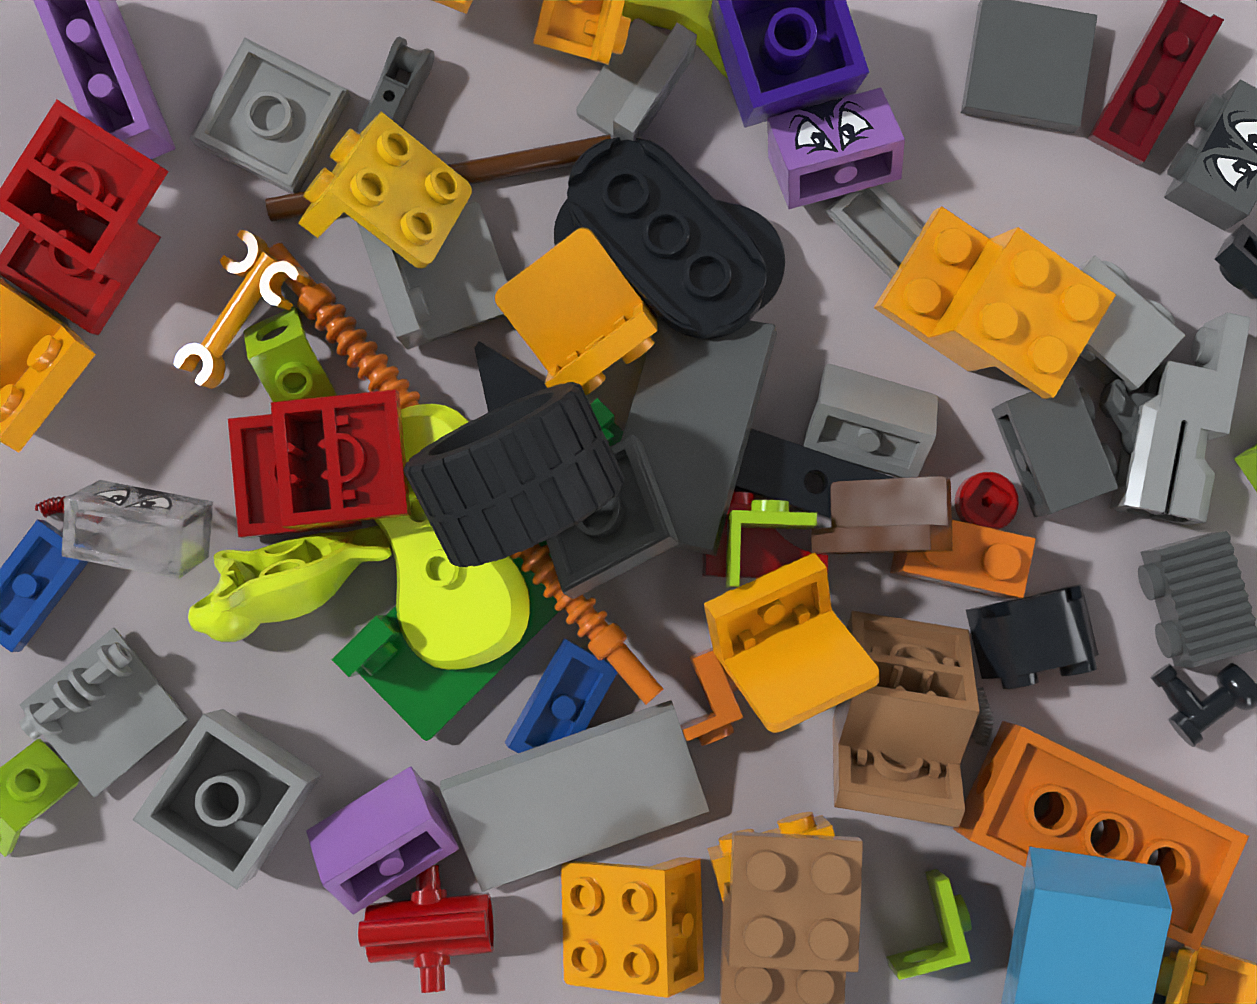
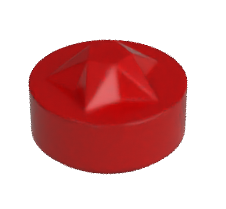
M982 472L967 478L961 483L955 495V510L962 522L996 530L1004 528L1014 519L1019 505L1018 493L1012 482L996 472Z

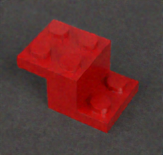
M56 99L0 188V211L19 223V226L0 254V275L82 329L99 336L161 239V236L137 221L169 171Z
M396 389L270 402L271 414L228 419L239 538L362 526V520L411 515L408 479L403 471L406 465L400 396Z

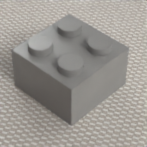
M224 709L204 713L133 818V821L237 890L256 876L322 774Z

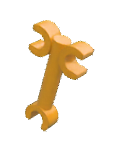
M239 230L237 236L248 246L247 257L240 263L225 255L219 260L222 267L228 272L245 279L202 343L184 346L179 350L174 361V365L177 368L192 372L202 359L203 369L195 382L200 386L210 389L218 386L224 378L226 369L222 355L260 298L263 296L264 300L269 304L290 311L293 304L282 295L281 286L283 282L288 278H292L307 285L310 281L307 272L289 262L277 260L270 255L266 241L246 230Z

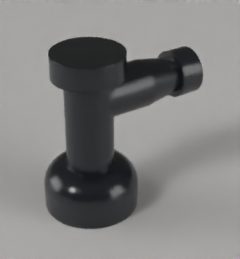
M1170 663L1150 677L1158 687H1162L1170 702L1178 710L1168 720L1179 736L1191 747H1195L1203 740L1202 732L1233 708L1237 707L1247 711L1257 707V684L1243 669L1234 663L1228 664L1218 673L1216 681L1219 688L1202 701L1187 684L1176 676L1178 673Z

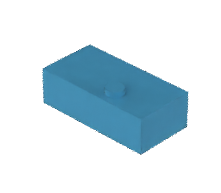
M1029 846L1001 1004H1152L1173 910L1160 866Z

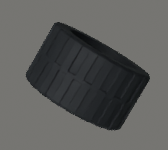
M574 382L558 384L534 392L460 426L412 456L403 470L449 562L458 567L479 566L497 561L517 552H522L562 533V531L578 524L605 506L609 500L619 493L625 481V477L582 386Z

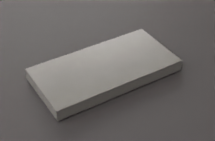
M672 700L440 781L442 796L482 892L710 812Z

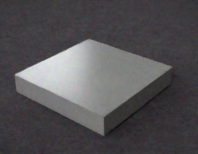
M244 37L189 139L196 146L290 194L298 193L351 96L347 89Z

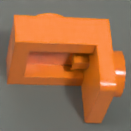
M713 648L689 657L712 712L680 725L686 741L698 737L701 746L731 735L735 732L731 723L743 718L733 692L739 689L715 656Z

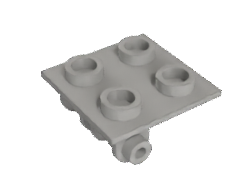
M112 628L20 704L26 716L19 721L22 730L32 739H37L43 734L95 798L190 719L117 629Z

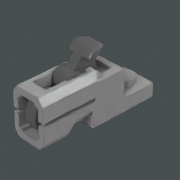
M1227 312L1204 323L1203 327L1196 333L1191 348V359L1193 362H1197L1196 366L1167 361L1159 365L1146 379L1144 393L1128 395L1126 387L1120 379L1104 386L1100 396L1099 407L1107 418L1111 417L1122 433V446L1115 478L1118 489L1113 490L1110 504L1111 509L1139 516H1146L1147 512H1149V518L1178 524L1193 525L1206 523L1215 478L1214 471L1204 459L1207 440L1229 435L1251 317Z

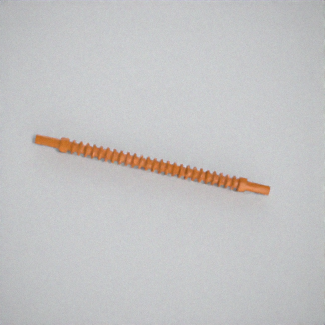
M276 243L269 248L270 255L277 260L289 262L306 272L282 243ZM309 274L310 281L307 285L292 278L285 280V283L299 298L297 306L309 320L317 319L315 328L318 331H328L326 341L330 344L338 343L337 354L339 356H349L347 365L349 368L360 369L357 375L359 380H370L368 386L370 392L396 389L399 392L401 409L419 405V392H408L410 382L407 379H397L399 369L396 366H386L388 356L386 354H376L378 345L375 341H365L367 338L365 329L355 330L356 319L352 316L344 317L346 313L345 306L343 304L335 305L336 296L325 283H316ZM538 543L522 552L510 555L512 559L520 557L524 561L521 570L523 572L531 570L535 574L532 579L533 584L539 585L542 583L545 585L544 597L550 598L553 596L556 598L555 610L561 611L564 609L569 614L566 618L567 624L577 623L579 625L578 637L583 638L587 636L591 640L588 644L589 650L600 661L606 658L645 705L664 690L624 643L627 635L618 624L612 623L609 625L605 621L608 615L607 612L602 610L598 613L593 606L596 604L594 597L586 599L582 594L572 599L562 592L553 560L549 556L548 545L540 546Z

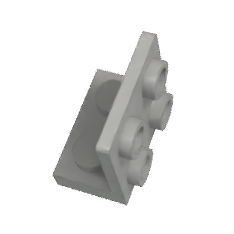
M471 202L464 206L435 259L422 269L414 267L357 223L396 337L407 350L505 316L495 302V294L507 280L478 202Z

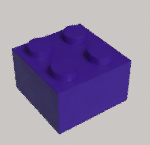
M846 0L712 1L708 18L744 128L766 122L769 117L855 94L869 74Z

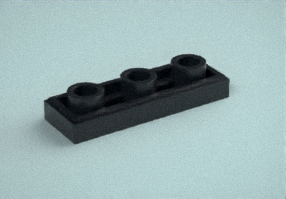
M751 428L735 488L770 500L788 501L790 507L807 513H817L818 517L831 521L830 487L833 482L892 479L894 477ZM814 473L822 479L823 488L819 494H813L806 489L804 479L807 474Z

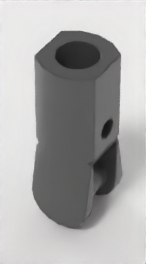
M400 36L395 39L377 86L357 127L359 134L381 111L403 128L414 101L432 69L435 57L433 50L426 48L423 52L408 47L406 39ZM399 69L412 74L407 85L395 80Z

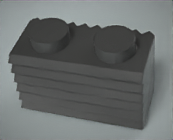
M1227 531L1207 533L1140 552L1144 565L1138 568L1139 583L1144 595L1149 600H1155L1161 623L1155 626L1156 640L1163 655L1166 658H1172L1174 666L1193 668L1257 650L1256 618L1252 614V606L1248 602L1249 595L1244 590L1245 583L1241 579V570L1237 566L1238 559L1234 555V547L1230 543L1231 536Z

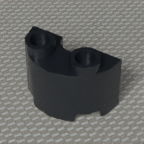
M1080 584L1042 592L1029 597L966 609L981 678H1000L1003 689H1015L1039 683L1037 672L1059 668L1061 676H1073L1097 670L1095 657L1099 654L1083 588Z

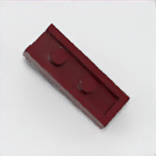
M1181 0L1163 1L1087 138L1137 166L1145 162L1224 19L1215 14L1209 17L1180 2Z

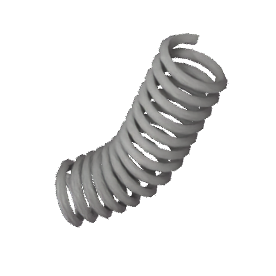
M981 687L977 689V692H979L977 695L981 696L978 697V700H982L978 703L979 705L983 704L979 706V709H985L979 712L976 720L975 735H972V738L977 740L976 744L987 746L993 728L986 725H993L994 723L986 722L985 720H993L994 718L985 717L993 712L988 707L990 704L985 699L987 697L984 695L986 692L982 691L984 688Z

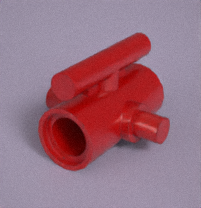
M433 865L416 876V891L410 892L411 900L371 903L366 907L364 921H360L358 925L360 947H365L368 962L381 963L413 960L414 968H420L421 993L445 991L444 965H450V956L493 953L494 921L490 894L447 897V890L440 889L439 865Z

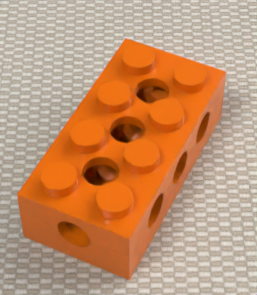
M1002 721L964 803L965 812L959 828L953 827V830L968 840L1023 867L1026 866L1029 846L1148 864L1150 855L1155 850H1158V858L1155 865L1160 866L1173 909L1167 937L1196 951L1200 948L1249 838L1244 833L1025 727ZM1048 793L1050 801L1048 810L1041 817L1035 818V802L1042 794ZM1103 821V834L1096 843L1092 844L1091 832L1097 823Z

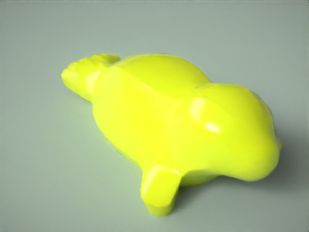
M372 526L349 532L306 535L251 551H219L213 557L214 565L221 574L218 584L209 595L190 607L188 621L194 631L207 634L214 640L219 642H237L253 633L261 623L294 619L319 608L336 594L359 564L367 561L388 559L392 555L390 544L380 526Z

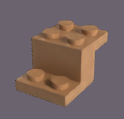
M851 610L847 629L878 666L880 679L875 687L836 705L832 719L834 807L959 828L965 812L960 763L980 712L969 630Z
M732 831L730 882L724 883L719 1004H845L846 972H858L863 852V841L859 837Z

